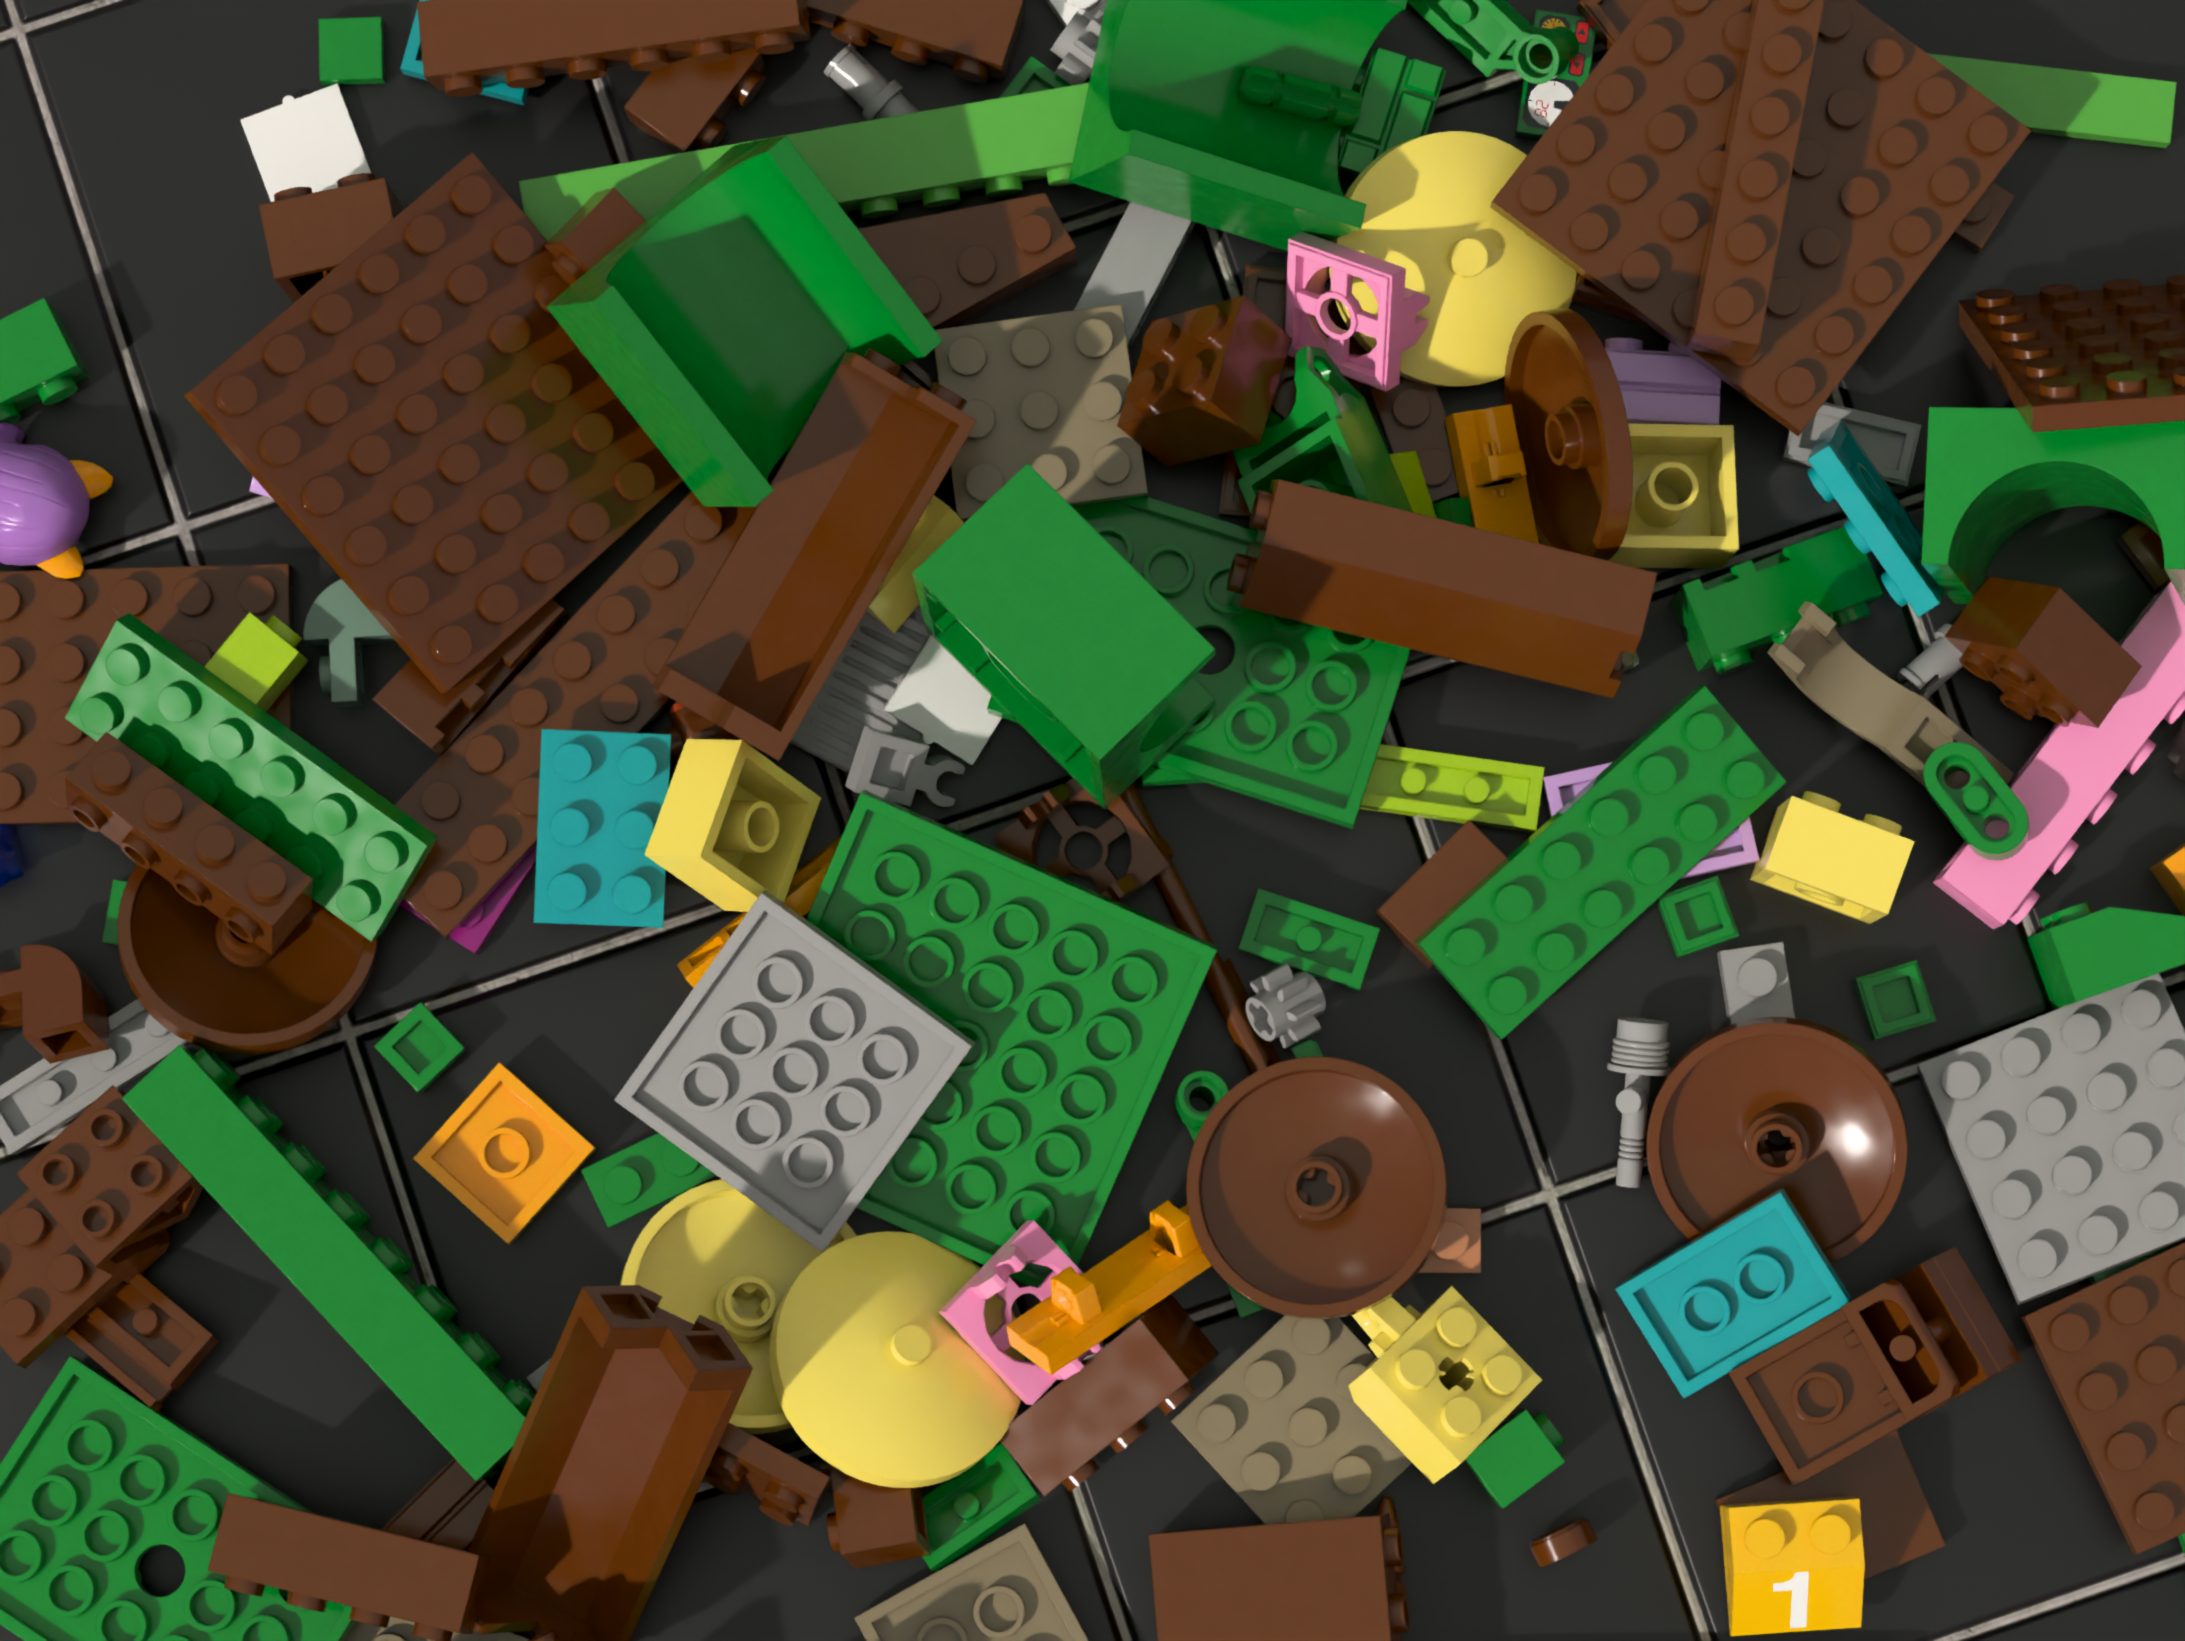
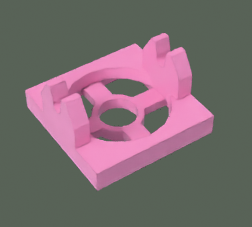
M1301 231L1288 239L1284 331L1292 337L1287 355L1295 358V353L1305 346L1324 349L1339 368L1342 376L1387 392L1400 384L1401 352L1415 345L1428 326V319L1417 316V313L1429 303L1430 297L1405 288L1406 268ZM1329 267H1331V284L1326 283L1330 278ZM1353 276L1363 279L1373 291L1378 302V316L1362 310L1359 301L1352 294ZM1333 299L1339 300L1348 309L1351 319L1348 330L1336 326L1328 314V306ZM1320 328L1325 332L1326 335H1328V338L1324 335ZM1358 332L1376 338V346L1370 353L1364 355L1349 354L1350 337Z
M1027 1220L939 1311L948 1323L1027 1405H1033L1057 1379L1065 1380L1081 1371L1084 1367L1082 1360L1088 1355L1098 1353L1104 1342L1102 1340L1053 1375H1050L1032 1361L1014 1359L1004 1353L1011 1346L1006 1325L1013 1321L1011 1309L1016 1298L1022 1294L1030 1293L1042 1302L1051 1296L1052 1277L1069 1266L1074 1268V1271L1079 1275L1083 1274L1076 1264L1034 1220ZM1027 1263L1047 1266L1053 1270L1037 1288L1031 1286L1019 1287L1009 1277L1012 1273L1021 1271ZM996 1294L1003 1301L1001 1309L1003 1323L989 1336L985 1323L984 1308L986 1299Z

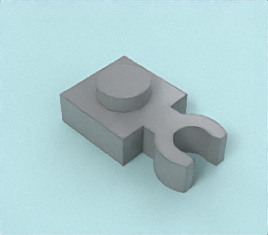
M864 726L845 787L856 793L867 790L891 802L910 807L917 789L922 797L935 805L951 807L954 805L955 798L937 790V780L941 774L947 771L963 775L965 767L958 761L943 754L932 755L926 759L930 746L920 740Z

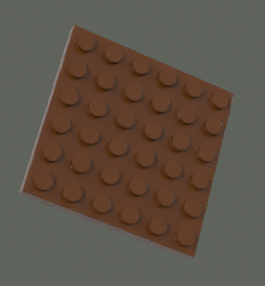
M1647 0L1496 195L1490 207L1784 427L1799 436L2031 130L1857 1L1825 0L1760 346L1751 361L1687 349L1753 0Z
M473 152L462 159L184 395L441 694L449 691L683 481L546 308L548 304L571 285L554 269L552 262L556 258L544 246L548 241Z

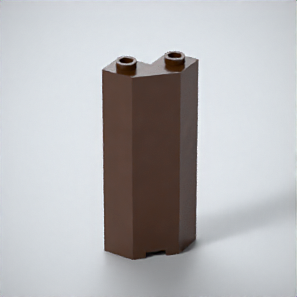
M870 348L867 349L863 357L856 353L848 352L843 356L769 483L774 491L755 507L651 686L778 761L977 421L962 412L967 403L964 398L936 382H933L928 391L922 387L906 384L896 377L901 367Z
M1276 479L1271 480L1268 491L1259 489L1256 494L1249 522L1250 528L1259 530L1256 543L1248 544L1245 555L1235 553L1228 575L1226 590L1236 593L1233 602L1235 607L1602 697L1614 698L1622 681V671L1619 670L1624 652L1634 654L1642 637L1657 573Z
M640 1285L582 1286L468 1549L470 1552L492 1557L486 1583L479 1582L473 1607L479 1608L474 1626L475 1631L481 1634L534 1631L537 1636L555 1629L559 1639L576 1632L580 1641L630 1640L753 1370V1367L724 1326L702 1315H699L695 1324H692L658 1307L662 1296Z

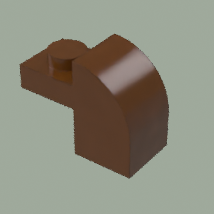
M38 944L20 946L21 969L0 970V1031L23 1025V1037L50 1064L110 1049L108 1007L99 988L62 951L51 946Z

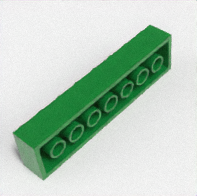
M178 1045L121 1099L475 1481L492 1478L505 1466L536 1393L520 1378L517 1381L513 1379L508 1381L498 1371L495 1365L502 1358L497 1351L478 1332L475 1331L471 1334L467 1331L464 1334L451 1320L458 1313V1310L449 1299L433 1284L429 1287L425 1284L420 1286L407 1273L414 1266L413 1261L389 1237L386 1240L380 1236L375 1238L364 1226L371 1219L367 1211L347 1191L344 1190L340 1193L337 1189L333 1191L329 1189L320 1179L328 1172L325 1166L303 1144L297 1146L293 1142L287 1143L277 1133L284 1126L282 1120L259 1097L254 1100L248 1094L243 1096L234 1084L241 1079L240 1075L217 1051L210 1053L204 1047L196 1050Z

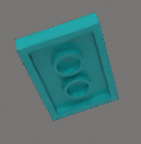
M1839 420L1820 433L1807 459L1812 465L1807 470L1808 476L1815 489L1825 501L1830 502L1836 499L1849 518V520L1844 522L1845 529L1856 547L1865 555L1872 551L1886 572L1881 574V579L1894 601L1901 607L1909 603L1916 615L1920 617L1940 604L1944 593L1943 589L1921 564L1923 534L1843 420Z
M541 729L534 923L663 928L666 870L644 854L669 788L671 734Z
M1783 1187L1622 1281L1615 1288L1683 1399L1835 1312L1851 1300L1848 1291Z

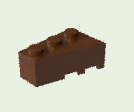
M1045 193L858 229L934 330L965 326L1077 263L1076 246Z
M1170 1294L1086 1361L1081 1371L1060 1382L1013 1420L1000 1442L1044 1496L1061 1482L1071 1492L1100 1468L1092 1459L1096 1454L1109 1444L1118 1454L1148 1430L1140 1419L1156 1406L1167 1415L1192 1395L1196 1390L1188 1381L1219 1353L1178 1301Z

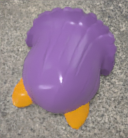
M10 422L0 423V562L5 565H37L51 575L64 579L80 577L84 571V562L76 545L89 518L90 501L106 493L112 487L113 476L92 462L82 460L69 461L61 453L46 445L22 444L21 442L25 437L22 428Z

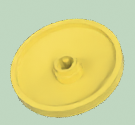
M1467 131L1438 132L1409 139L1390 148L1373 160L1357 176L1345 194L1346 198L1366 204L1362 228L1333 239L1331 242L1406 268L1405 288L1430 297L1429 303L1417 313V316L1428 319L1427 328L1415 345L1401 352L1400 376L1411 381L1438 387H1465L1498 380L1505 376L1509 346L1520 322L1533 312L1556 308L1568 309L1572 301L1577 271L1490 207L1493 199L1527 157L1525 153L1502 140ZM1329 267L1330 282H1331V267ZM1353 276L1352 294L1359 301L1362 310L1378 316V302L1373 291L1363 279ZM1335 299L1340 315L1349 329L1351 319L1348 309L1342 302ZM1360 332L1353 336L1367 353H1370L1376 346V338Z
M719 1179L704 1183L677 1196L651 1218L633 1245L624 1267L620 1285H640L662 1296L659 1308L692 1324H695L698 1316L702 1315L724 1326L753 1367L729 1423L749 1434H764L792 1428L778 1401L773 1386L769 1359L770 1335L776 1312L786 1291L799 1274L822 1252L724 1180ZM847 1222L827 1249L839 1242L857 1236Z
M884 1231L867 1233L839 1242L813 1259L786 1291L773 1321L769 1347L770 1371L773 1386L785 1416L800 1438L820 1458L841 1472L864 1482L892 1488H916L941 1483L960 1475L983 1459L1002 1439L1009 1429V1424L1017 1414L1021 1399L939 1313L981 1269L975 1262L916 1234ZM996 1294L986 1299L984 1317L989 1336L1003 1323L1001 1316L1003 1301ZM1011 1309L1012 1320L1014 1321L1016 1317L1013 1310ZM1012 1346L1004 1352L1011 1358L1026 1361L1025 1356Z

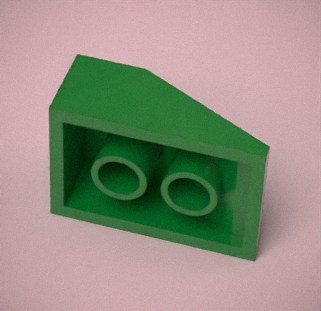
M2087 901L2041 918L2040 922L2044 931L2027 938L2053 1010L2185 964V916L2117 907H2108L2092 913Z

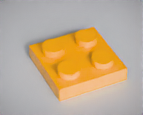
M499 1062L413 1159L507 1244L511 1245L597 1148L506 1066Z

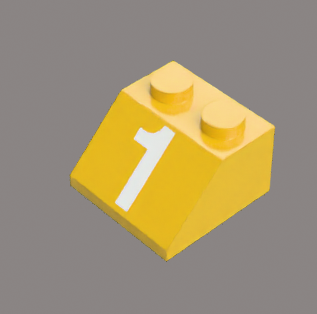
M1844 1496L1720 1505L1730 1636L1861 1627L1865 1559L1859 1498Z

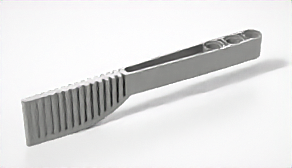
M1130 202L1074 310L1121 304L1129 352L1141 329L1137 326L1142 327L1196 222ZM920 604L895 634L867 611L865 612L792 737L790 744L849 774L864 726L920 740V733L883 710L929 636V633L926 631Z

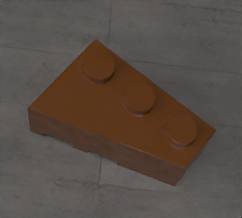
M551 598L449 691L441 694L410 659L372 700L441 756L571 617L564 608Z

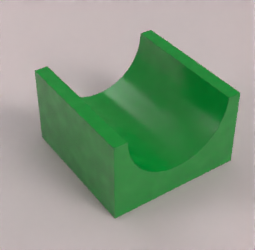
M1107 0L1068 182L1288 251V239L1301 231L1331 241L1361 229L1366 204L1346 198L1343 195L1339 182L1338 148L1342 126L1326 122L1323 118L1313 119L1271 108L1270 104L1264 103L1262 106L1244 101L1239 95L1241 78L1246 68L1259 66L1274 70L1277 75L1286 73L1329 84L1333 89L1340 87L1352 90L1360 67L1375 39L1386 24L1396 14L1406 8L1407 0Z
M787 136L743 143L731 147L546 306L704 507H756L774 491L767 482L769 474L780 458L792 446L846 352L856 353L863 357L867 349L870 348L900 366L911 360L925 357L943 341Z
M1929 407L1921 564L1954 604H1968L1984 582L1989 566L1997 552L2022 526L2041 515L2058 509L2073 506H2097L2125 513L2141 521L2161 538L2164 552V569L2185 605V421L2032 432L2016 408Z
M1028 463L912 572L926 631L1104 809L1108 808L1215 704V698L1194 678L1200 669L1215 656V648Z

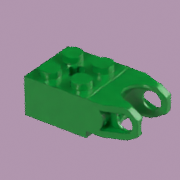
M1305 346L1296 352L1294 380L1297 393L1295 405L1290 415L1282 421L1270 409L1260 444L1233 450L1234 458L1242 474V478L1237 480L1250 513L1258 490L1268 491L1271 480L1276 479L1413 512L1364 396L1342 376L1339 368L1324 349Z

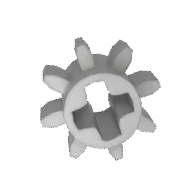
M1101 8L1091 21L1077 11L1050 49V51L1063 59L1054 73L1070 85L1083 84L1087 78L1090 79L1104 15V11Z
M1285 963L1250 982L1256 995L1246 1001V1014L1252 1028L1262 1039L1272 1041L1279 1037L1283 1048H1288L1321 1031L1322 1027L1315 1017L1324 1013L1326 1001L1320 985L1311 974L1299 971L1293 975L1289 965Z

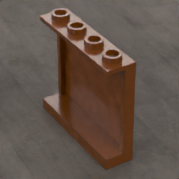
M1390 1513L1374 1516L1189 1531H1164L1149 1534L1158 1641H1401V1632H1409L1410 1611L1407 1594L1405 1592L1397 1593L1395 1567L1403 1566L1404 1563L1403 1537L1400 1527H1391Z

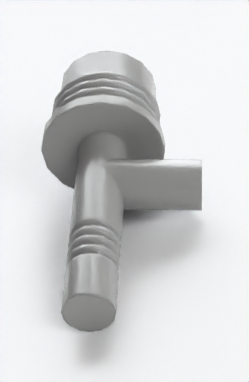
M1635 1017L1618 1018L1616 1037L1613 1038L1611 1061L1607 1062V1069L1626 1073L1624 1090L1616 1097V1106L1622 1113L1621 1138L1619 1140L1621 1144L1619 1145L1620 1151L1618 1152L1620 1157H1618L1615 1183V1185L1620 1187H1641L1643 1160L1641 1158L1644 1156L1642 1152L1644 1151L1643 1145L1645 1141L1643 1139L1646 1136L1651 1076H1667L1671 1069L1667 1063L1669 1060L1668 1048L1670 1047L1669 1042H1667L1669 1023L1665 1021Z

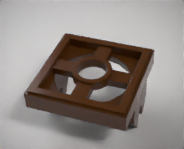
M1074 778L1046 792L1041 800L1026 807L1017 816L1018 819L993 837L1004 852L1038 866L1036 842L1041 828L1048 818L1062 839L1059 844V857L1043 869L1063 878L1070 873L1078 876H1090L1102 892L1101 895L1119 903H1122L1173 865L1122 794L1106 808L1114 816L1098 828L1090 825L1079 826L1066 809V805L1091 803L1102 806ZM1080 832L1093 834L1099 839L1102 846L1100 861L1090 869L1075 867L1067 856L1069 840ZM1124 833H1127L1130 841V861L1124 877L1118 880L1107 865L1110 857V844Z

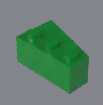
M1845 526L1785 547L1782 549V552L1755 563L1749 560L1730 568L1732 572L1702 583L1699 578L1685 583L1669 603L1697 671L1700 672L1714 666L1718 676L1754 662L1751 651L1775 642L1782 644L1802 617L1798 610L1805 601L1812 602L1837 623L1835 627L1838 629L1870 616L1872 613L1868 604L1875 602L1883 592L1867 554H1863L1849 537Z

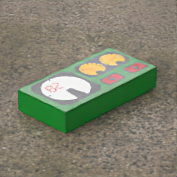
M1536 9L1533 20L1534 27L1549 29L1559 26L1566 27L1576 35L1579 42L1577 56L1568 63L1562 74L1543 84H1532L1525 80L1523 82L1515 136L1540 140L1588 78L1596 33L1581 16Z

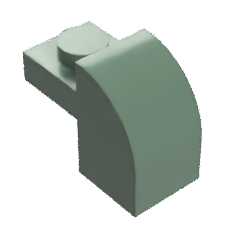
M342 579L331 584L317 597L306 617L303 640L312 648L329 647V655L320 656L319 661L322 693L331 694V702L341 710L366 708L364 645L397 644V642Z

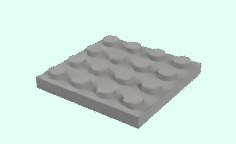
M765 890L757 898L614 1101L823 1253L975 1042Z
M2159 973L2069 1004L1918 1064L1917 1070L2018 1305L2185 1240V1030Z

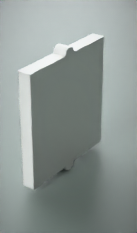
M337 83L296 99L291 95H287L282 100L283 104L240 120L271 202L275 201L274 195L277 192L285 189L310 187L312 188V193L337 188L336 182L343 177L361 173L372 174Z
M930 634L883 708L885 712L920 733V740L925 744L934 742L973 766L1002 719L1001 717L988 714L987 707L991 695Z

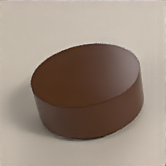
M1580 1517L1531 1541L1532 1544L1529 1547L1539 1567H1543L1589 1546L1598 1539L1588 1518Z

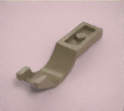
M1805 601L1798 610L1802 617L1782 644L1775 642L1767 652L1792 682L1817 706L1849 730L1878 747L1925 788L1923 773L1928 757L1938 747L1952 742L1966 743L1978 749L2006 784L2014 776L2010 769L1925 697L1892 680L1855 652L1839 636L1834 627L1837 623L1812 602ZM1955 771L1947 777L1946 784L1950 788L1961 789L1968 784L1970 777L1965 772Z

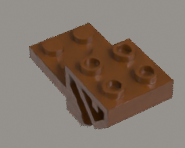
M114 1085L105 1091L16 1173L29 1189L0 1215V1346L16 1365L25 1369L121 1280L131 1284L130 1281L139 1273L142 1274L166 1252L170 1242L169 1232L166 1228L189 1217L203 1189V1186L121 1099L126 1093Z
M1955 1246L1919 1264L1896 1280L1890 1279L1845 1304L1838 1311L1728 1373L1792 1485L1796 1487L1902 1426L1913 1423L2021 1362L2022 1358Z

